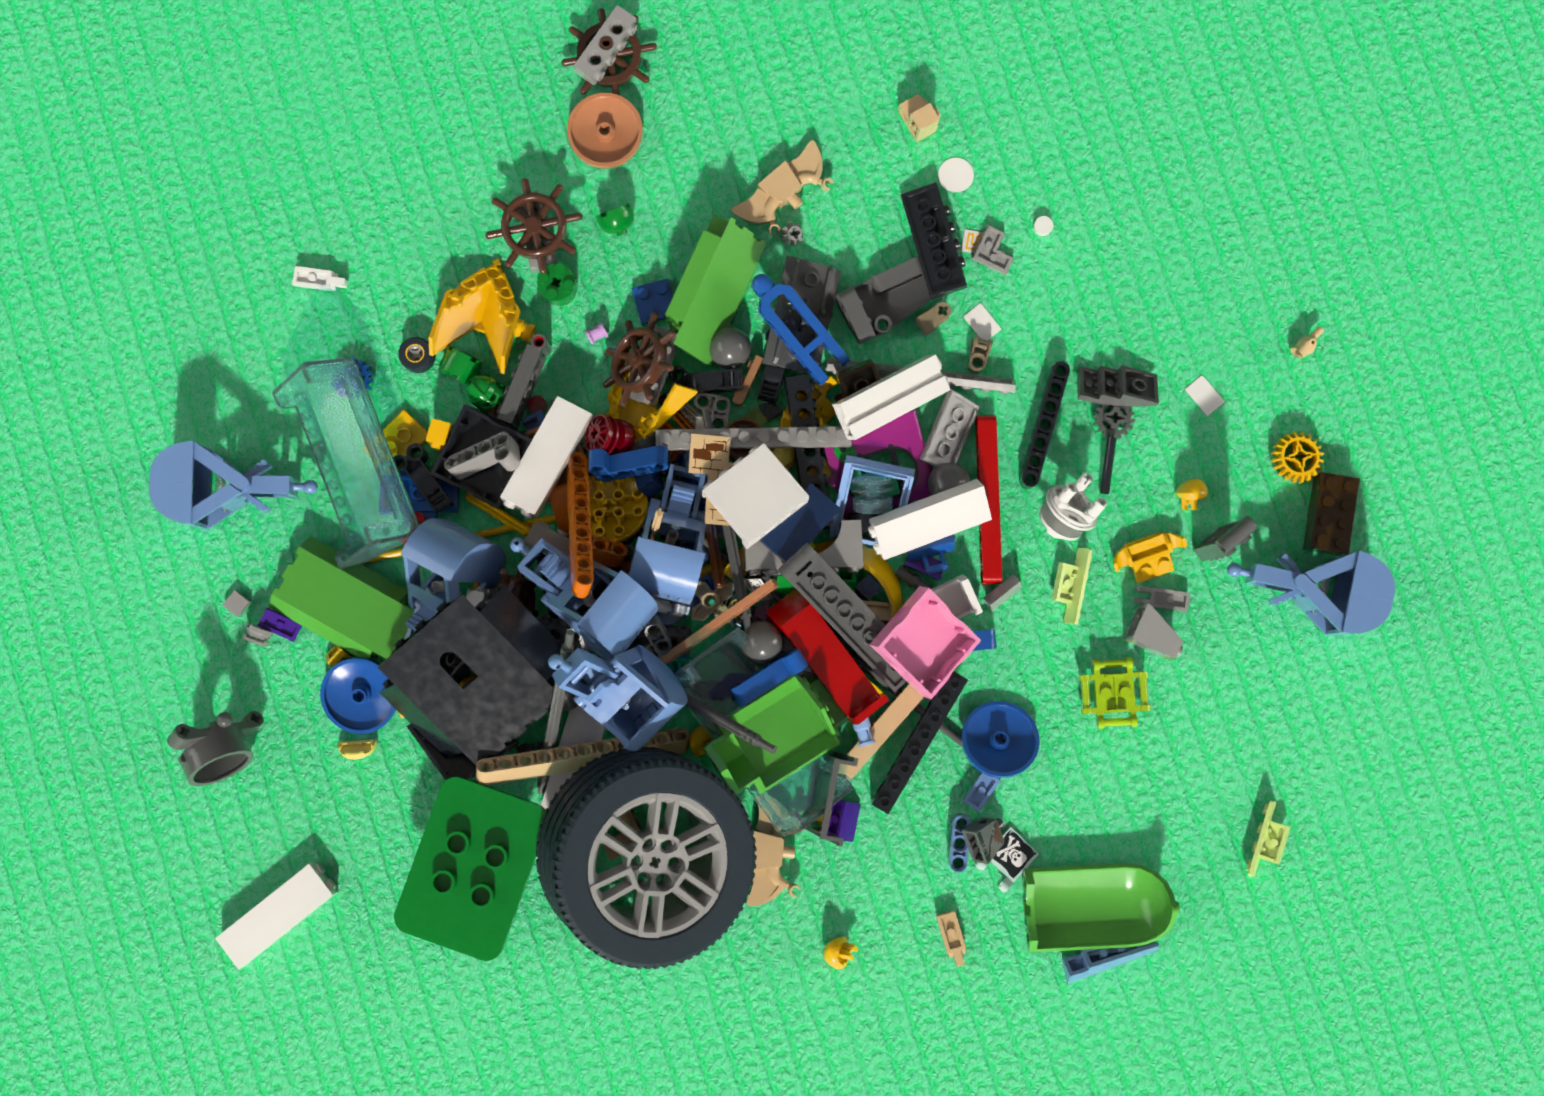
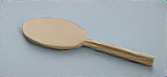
M661 508L655 512L649 540L654 541V537L660 528L664 514Z

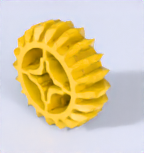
M1292 432L1291 435L1285 434L1284 439L1279 438V444L1273 446L1276 451L1271 452V455L1275 456L1271 462H1276V466L1273 469L1280 470L1278 476L1284 474V480L1290 479L1291 483L1296 481L1303 483L1304 479L1309 481L1311 476H1317L1316 471L1322 469L1319 464L1324 463V460L1320 459V456H1323L1324 453L1318 450L1322 446L1315 445L1317 439L1311 440V435L1305 436L1304 432L1299 434ZM1291 443L1289 455L1284 456L1287 446ZM1302 445L1308 450V452L1303 450ZM1295 455H1296V456L1299 455V457H1303V458H1301L1300 460H1298V459L1296 460V458H1291V457H1293V456H1295ZM1310 459V464L1304 471L1305 461ZM1286 463H1290L1293 467V470L1289 468Z

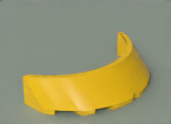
M835 540L815 545L814 550L817 553H821L828 549ZM862 544L864 565L862 568L870 572L884 588L891 605L893 618L903 604L899 580L895 576L891 565L886 560H883L880 554L877 555L875 550L869 549Z

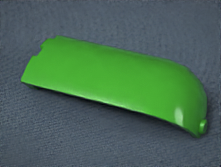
M1128 863L1024 868L1023 890L1026 900H1023L1024 915H1028L1025 931L1029 952L1126 948L1146 945L1166 935L1173 927L1177 914L1180 913L1179 903L1175 901L1174 894L1167 881L1156 871L1142 865Z

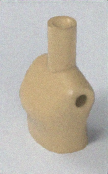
M1318 326L1310 335L1300 337L1297 343L1290 348L1292 354L1301 359L1313 353L1317 344L1316 339L1324 330Z

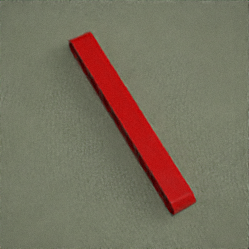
M976 415L977 479L984 486L992 520L979 524L981 584H1002L996 415Z

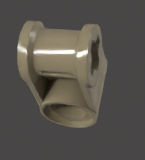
M940 302L921 314L914 321L925 336H927L949 318L951 307L946 302ZM940 309H941V310H944V309L946 310L945 316H944V314H941V315L938 314V312H939Z
M974 335L967 362V368L971 373L978 374L984 369L992 348V339L988 341L978 338V335ZM973 360H978V361H980V362H981V366H980V367L974 366L973 363H972V361H973Z

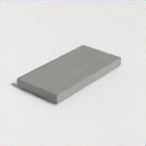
M952 389L947 391L919 459L934 468L942 463H957L980 406Z

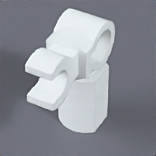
M653 598L658 606L657 612H669V615L678 617L689 615L690 607H685L684 604L674 602L670 604V601Z

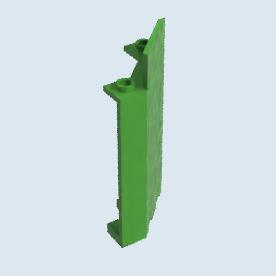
M309 536L296 550L295 553L298 556L292 565L288 564L281 576L284 580L280 587L273 590L269 607L357 657L372 659L380 655L387 659L395 649L394 644L400 638H405L408 630L406 621H409V618L414 613V610L407 607L409 603L407 599L408 590Z

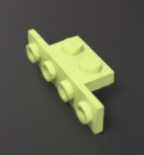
M1078 548L1074 565L1061 562L1058 564L1052 600L1067 604L1063 623L1078 624L1085 585L1088 579L1089 565L1092 559V549Z
M1270 800L1269 804H1265L1263 810L1265 819L1264 822H1260L1257 831L1260 836L1258 841H1255L1253 844L1252 852H1254L1252 860L1249 859L1246 868L1249 871V876L1255 877L1260 859L1280 865L1291 827L1271 821L1277 802Z

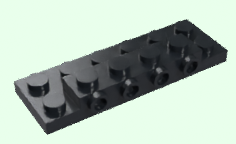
M937 182L901 194L931 300L968 288L963 267L966 264L963 255L959 256L958 250L961 247L958 238L954 239L953 233L956 230L953 221L949 222L947 216L951 215L948 204L944 205Z

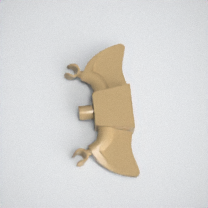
M810 141L796 159L788 163L784 161L758 183V189L753 196L745 202L734 206L732 213L750 223L770 224L768 231L769 234L773 235L771 232L773 226L777 227L778 233H780V227L775 224V210L778 206L783 208L787 203H790L794 209L799 208L803 201L798 197V194L801 192L803 185L808 183L819 184L823 191L830 190L829 187L825 186V182L833 184V180L831 178L820 179L822 174V157L815 141Z
M757 793L759 819L753 834L756 840L755 846L757 851H755L757 860H755V878H753V886L748 896L747 906L765 904L776 898L784 888L793 897H797L792 892L793 888L796 887L801 890L796 883H787L788 880L781 876L779 867H782L783 858L794 859L795 847L784 846L783 832L786 827L793 825L795 821L799 823L805 822L807 818L802 820L798 818L799 814L805 811H797L791 817L786 807L780 801L765 793Z

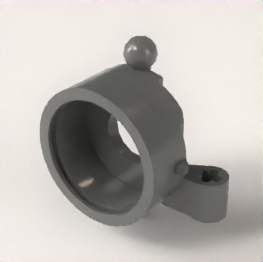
M251 711L240 722L232 723V715L228 712H222L217 716L216 721L210 723L208 728L197 729L186 724L177 725L169 735L167 743L173 749H185L178 757V761L188 783L192 786L214 784L237 774L248 766L253 759V753L246 737L253 735L263 724V716L259 712Z

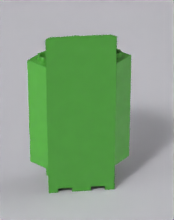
M716 215L713 216L707 231H703L665 314L668 325L671 328L670 330H674L677 333L674 345L709 366L713 362L710 356L711 339L720 328L732 326L757 271V263L766 245L765 241L754 237V233L746 227L736 225V220L732 217L727 221Z
M797 673L789 676L748 704L739 707L727 715L729 718L761 735L762 739L776 746L777 750L774 754L760 746L748 743L719 725L718 727L722 735L702 746V748L712 761L720 777L735 794H738L752 784L759 794H762L841 744L837 737L840 735L837 727L849 720L816 676L807 681L805 677L801 678Z

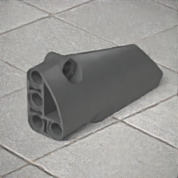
M918 256L875 275L855 287L852 286L835 295L837 305L859 344L886 333L931 300ZM879 320L886 322V329L883 330L878 327L877 323Z

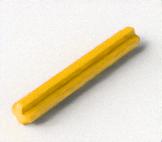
M469 492L466 494L465 499L527 537L531 529L528 525L502 509H497L475 498Z

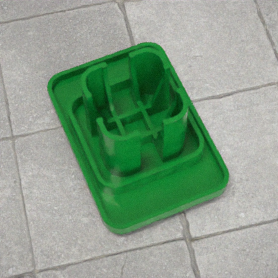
M455 776L444 781L439 789L394 913V921L397 928L409 935L482 961H490L498 957L504 949L537 857L536 842H539L537 835L540 830V824L543 823L542 817L545 815L546 809L540 804L487 785H481L464 777Z

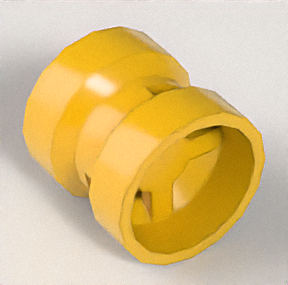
M519 318L514 336L521 337L523 341L529 343L536 332V326L531 323L526 324L524 320Z

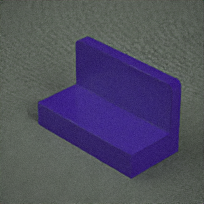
M927 557L929 566L941 564L940 560ZM906 558L903 566L936 581L941 580L943 571L927 574L922 559L909 561Z
M833 798L828 831L844 838L843 841L853 842L861 804Z

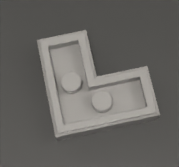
M988 224L972 260L1000 274L1006 275L1014 257L998 250L1005 232Z

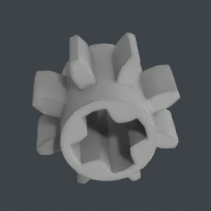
M789 222L787 227L781 228L782 235L779 237L785 241L784 245L791 242V246H796L797 241H803L801 236L804 231L799 228V223L793 226L792 222Z

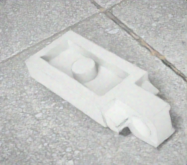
M295 266L293 286L336 291V287L347 288L348 281L345 278L338 277V273L330 270Z

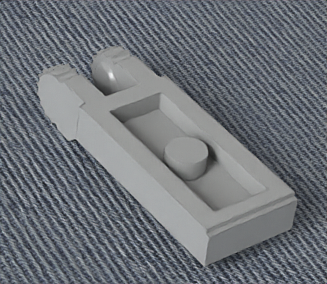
M1136 586L1135 591L1150 593L1149 600L1134 598V603L1150 604L1156 608L1188 612L1190 593L1156 587Z

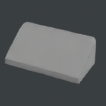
M1011 575L983 599L990 610L994 611L1021 589V581L1016 576Z

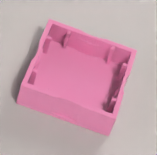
M919 586L869 645L921 696L932 699L949 679L954 669L968 657L981 640L951 613L948 606L930 588Z

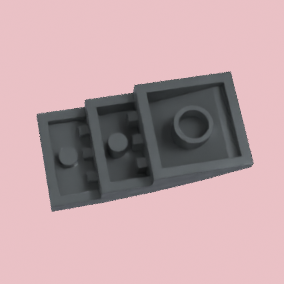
M1080 366L1077 370L1078 400L1114 406L1138 407L1157 406L1159 404L1157 374L1126 366H1121L1119 370L1104 366L1094 370Z

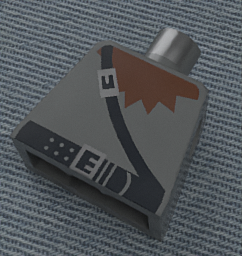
M982 817L962 829L974 862L989 864L1004 844L1001 830L1005 827V824L1001 819Z

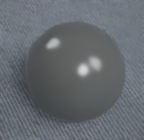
M727 326L720 328L713 335L710 342V356L713 362L723 369L741 367L748 360L751 353V343L748 336L737 327Z
M951 462L942 463L931 471L927 484L928 491L932 496L971 480L968 472L959 464Z
M769 621L751 623L752 625L748 630L745 631L744 629L740 639V646L744 656L751 662L761 665L775 661L781 655L784 648V637L781 630Z

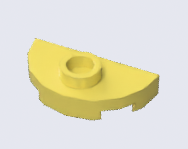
M376 739L338 742V749L343 757L356 760L370 755L376 749L378 743Z

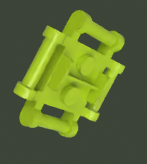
M1132 657L1103 661L1093 659V675H1079L1083 702L1081 714H1096L1098 729H1104L1107 726L1124 725L1137 727L1136 711L1151 710V704L1148 703V672H1133ZM1125 667L1126 672L1100 674V668ZM1134 678H1139L1141 705H1135ZM1089 681H1092L1094 708H1091ZM1128 712L1129 717L1104 719L1103 713Z

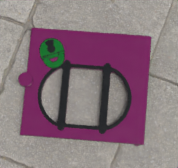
M911 410L856 440H851V447H824L831 471L828 483L830 486L835 487L837 496L846 455L864 458L889 451L892 465L899 466L895 453L896 449L907 453L915 466V478L912 483L908 503L931 496L927 485L932 471L931 466L919 459L925 444L916 410ZM861 471L868 502L858 499L849 488L843 517L844 520H848L847 515L867 510L874 511V509L884 507L894 508L895 505H899L904 487L903 480L896 478L900 493L875 500L868 474Z

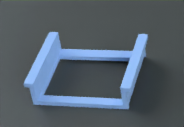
M846 455L836 505L841 509L833 517V523H831L828 536L837 538L854 469L905 480L899 508L908 505L914 479V469ZM862 535V544L873 546L875 543L874 538Z

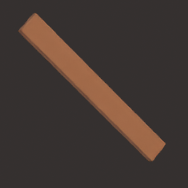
M770 579L659 659L666 665H669L778 588L777 580Z

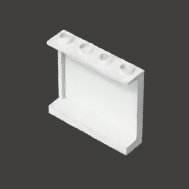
M764 443L761 446L756 445L749 451L748 456L745 458L740 457L735 461L731 469L723 470L718 475V479L714 482L712 480L707 482L702 490V497H707L739 535L746 549L754 545L809 500V495Z

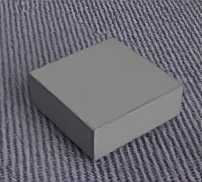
M234 590L223 603V606L236 617H240L251 601L237 590Z

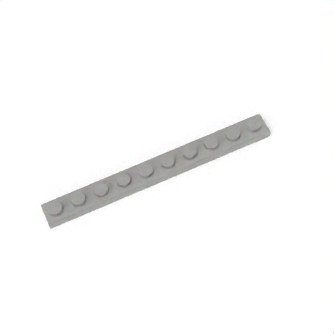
M826 358L825 370L835 374L859 364L861 361L850 360L844 367H841L842 365L837 359ZM874 363L879 377H886L904 367ZM941 371V374L948 378L949 387L955 385L961 386L963 389L980 388L981 391L985 392L998 390L1003 394H1009L1016 390L1015 379Z
M842 426L656 430V446H665L668 450H690L691 433L730 437L727 441L729 442L730 440V449H752L756 445L761 446L763 443L768 449L851 447V440H847Z

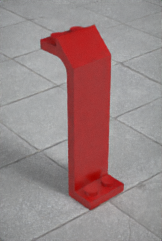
M794 589L765 612L768 615L766 620L777 625L794 648L800 649L809 664V668L851 724L859 725L889 701L885 694L877 692L818 611L799 591Z

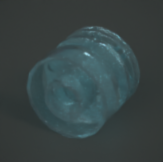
M865 473L852 477V484H855L852 487V491L861 493V495L852 498L853 511L872 515L892 511L893 496L884 494L893 490V486L889 484L893 482L892 477L874 473Z

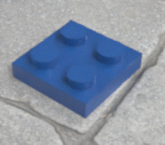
M668 278L632 288L641 325L648 324L653 312L658 313L657 321L667 319L665 314L673 298Z

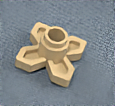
M698 582L695 595L701 602L692 608L691 619L694 621H704L711 613L716 618L729 608L723 602L733 596V584L726 583L723 589L717 588L712 591L706 582ZM715 599L714 605L711 606L710 600Z

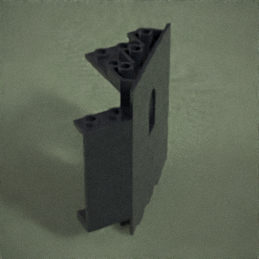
M505 585L498 589L496 587L492 588L486 595L488 598L485 601L479 602L475 607L463 594L456 600L453 599L447 603L445 601L436 608L438 612L427 621L421 620L415 626L416 631L406 639L400 638L394 644L395 649L390 653L389 657L377 667L388 678L383 682V688L379 693L445 758L463 752L476 765L479 760L487 758L490 754L495 756L506 747L505 742L508 743L513 738L516 739L527 729L525 725H530L548 712L546 707L551 705L554 688L547 681L556 670L550 668L548 659L553 654L560 655L562 645ZM446 652L455 653L478 677L463 688L440 664L442 654Z

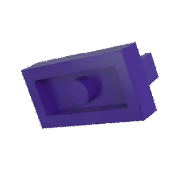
M268 607L257 625L292 642L295 641L302 628V625Z

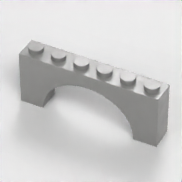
M842 520L839 524V531L835 542L828 549L818 553L836 573H839V570H847V573H856L864 566L861 520ZM760 540L748 549L743 545L744 573H749L751 576L761 575V572H769V575L781 574L778 569L784 562L764 546Z

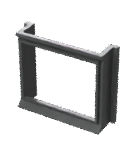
M834 751L833 755L823 754L815 760L805 813L807 820L803 824V829L819 836L820 839L828 840L838 846H843L844 838L828 831L839 766L840 764L857 766L858 758ZM821 759L832 762L833 766L822 826L818 828L809 826Z

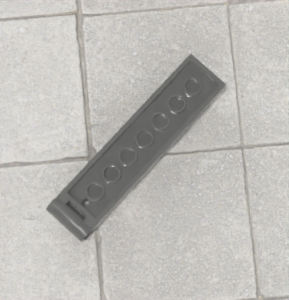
M806 542L778 570L887 685L896 692L906 680L869 645L886 625Z

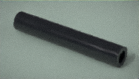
M1107 436L1100 486L1101 494H1109L1117 440V437Z

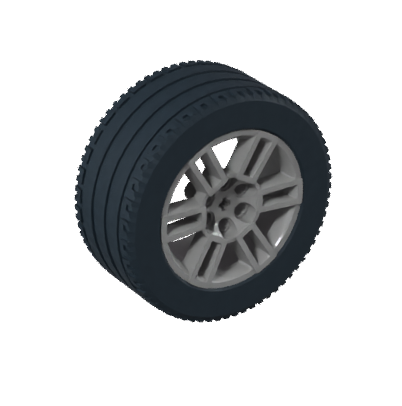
M642 747L638 751L617 749V752L610 751L609 753L602 754L600 758L595 757L592 761H588L585 763L586 766H581L576 772L571 774L572 777L570 779L567 778L565 780V783L559 787L558 793L555 792L553 799L549 802V808H546L545 815L542 817L543 823L539 827L540 830L537 835L539 842H536L537 872L540 875L539 881L549 905L558 918L584 946L600 957L621 966L626 965L629 968L637 969L642 967L645 969H659V966L663 968L669 965L674 966L677 962L683 963L684 960L692 959L694 955H700V952L708 950L710 945L713 946L717 939L720 940L722 938L721 935L727 933V929L733 926V921L735 918L738 919L739 912L743 910V904L748 900L746 898L750 895V886H753L752 880L755 878L754 869H756L755 860H757L755 851L757 849L755 846L756 840L753 837L754 830L752 829L751 821L748 819L749 815L745 807L740 804V799L731 788L714 773L671 751L653 747ZM666 802L667 807L663 827L658 829L661 803ZM647 803L649 807L646 831L641 830L637 832L621 819V815L636 806ZM681 806L690 820L692 829L674 836L678 809ZM611 826L615 827L630 839V843L628 845L623 844L608 834L607 831ZM668 840L667 844L661 847V843ZM693 842V847L685 849L686 845ZM603 843L619 853L623 863L597 874L596 857L599 846ZM675 857L674 863L668 865L669 860ZM643 873V878L638 881V875ZM663 874L661 881L656 882L657 876ZM625 877L624 881L605 892H601L600 887ZM634 889L637 890L635 907H619L609 904ZM652 896V903L648 904V898Z

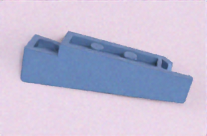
M1151 942L1135 947L1081 950V955L1062 958L1066 981L1069 984L1157 951L1159 944Z

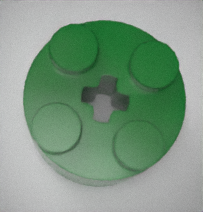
M562 263L547 265V272L537 275V286L546 302L556 306L569 304L575 298L578 289L573 272ZM558 282V283L560 284V286H559V287H556V286H555V283Z
M449 345L439 364L438 370L466 384L471 377L479 374L484 362Z

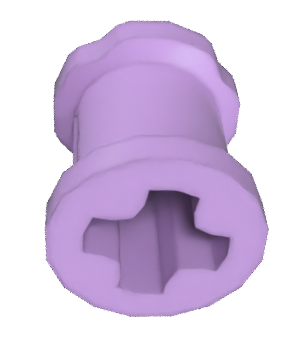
M601 321L597 326L584 330L592 345L603 337H609Z

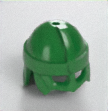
M488 374L475 375L467 381L465 391L468 401L480 411L487 413L488 409L496 406L499 397L504 396L501 388L505 389L506 386ZM494 393L495 398L493 400H490L491 396Z

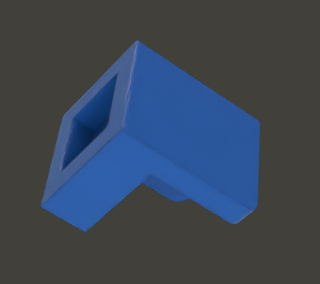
M539 410L522 419L521 422L529 431L540 427L546 416L542 410Z

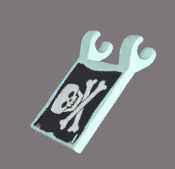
M1011 827L1002 835L1004 844L990 861L1006 876L998 885L1002 892H1007L1014 881L1023 873L1024 868H1027L1039 855ZM979 862L975 864L979 870H984L988 865Z

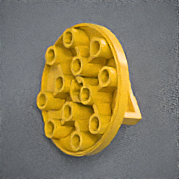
M593 475L589 476L591 534L618 542L627 540L635 535L643 526L648 512L647 496L637 489L635 478L630 477L603 482Z

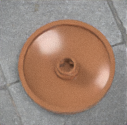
M597 93L584 98L572 110L567 123V136L572 150L580 160L596 168L608 169L626 163L636 154L642 142L643 126L638 111L627 99L613 93Z

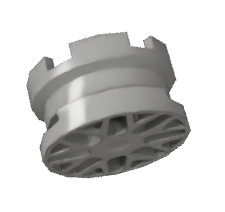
M247 623V631L243 633L242 638L257 645L268 647L270 643L268 640L273 636V632L255 624Z

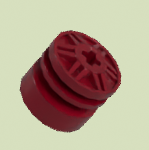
M597 414L590 420L585 432L587 451L603 449L609 455L632 451L634 447L635 429L629 421L615 419L604 414Z

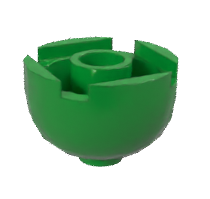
M628 203L596 216V219L604 232L608 234L616 233L618 237L628 233L627 229L634 222V213L631 204Z

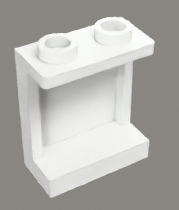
M964 574L931 589L948 606L951 613L957 619L972 612L975 615L983 612L969 579Z

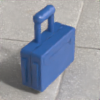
M952 534L907 551V558L909 561L922 559L927 574L945 571L948 569V565L943 553L955 550L956 542L954 539L956 537ZM939 555L941 564L929 566L927 557Z

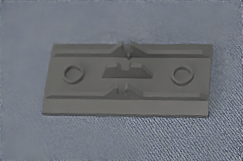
M787 256L780 284L790 285L828 331L841 271L801 258ZM780 294L777 296L774 312L805 348L817 335L808 324L805 325V320L796 309L793 310L791 308L792 304L787 298ZM770 327L762 363L810 376ZM822 344L809 354L819 367L824 351Z

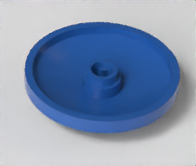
M351 657L340 661L327 672L322 681L320 698L326 715L336 726L350 733L367 734L379 730L391 720L396 709L379 693L383 688V682L388 679L377 668L381 663L366 657Z
M992 701L978 706L967 717L961 732V744L966 758L978 771L990 777L1010 778L1021 774L1033 763L1039 750V733L1033 719L1019 706L1005 701Z

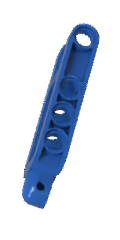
M758 274L752 279L751 287L759 297L758 313L818 385L822 386L828 380V377L809 354L820 344L823 345L829 354H832L842 365L841 367L850 362L847 354L790 285H775L766 274ZM780 294L787 298L792 304L791 308L793 310L796 309L805 320V325L808 324L817 335L805 348L771 308V301Z

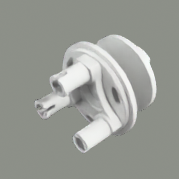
M1083 472L1076 483L1055 485L1048 490L1046 494L1047 503L1042 505L1039 515L1049 535L1058 539L1076 540L1083 531L1091 530L1098 522V516L1107 506V502L1099 497L1092 503L1084 495L1085 489L1093 481L1092 475H1087V472Z

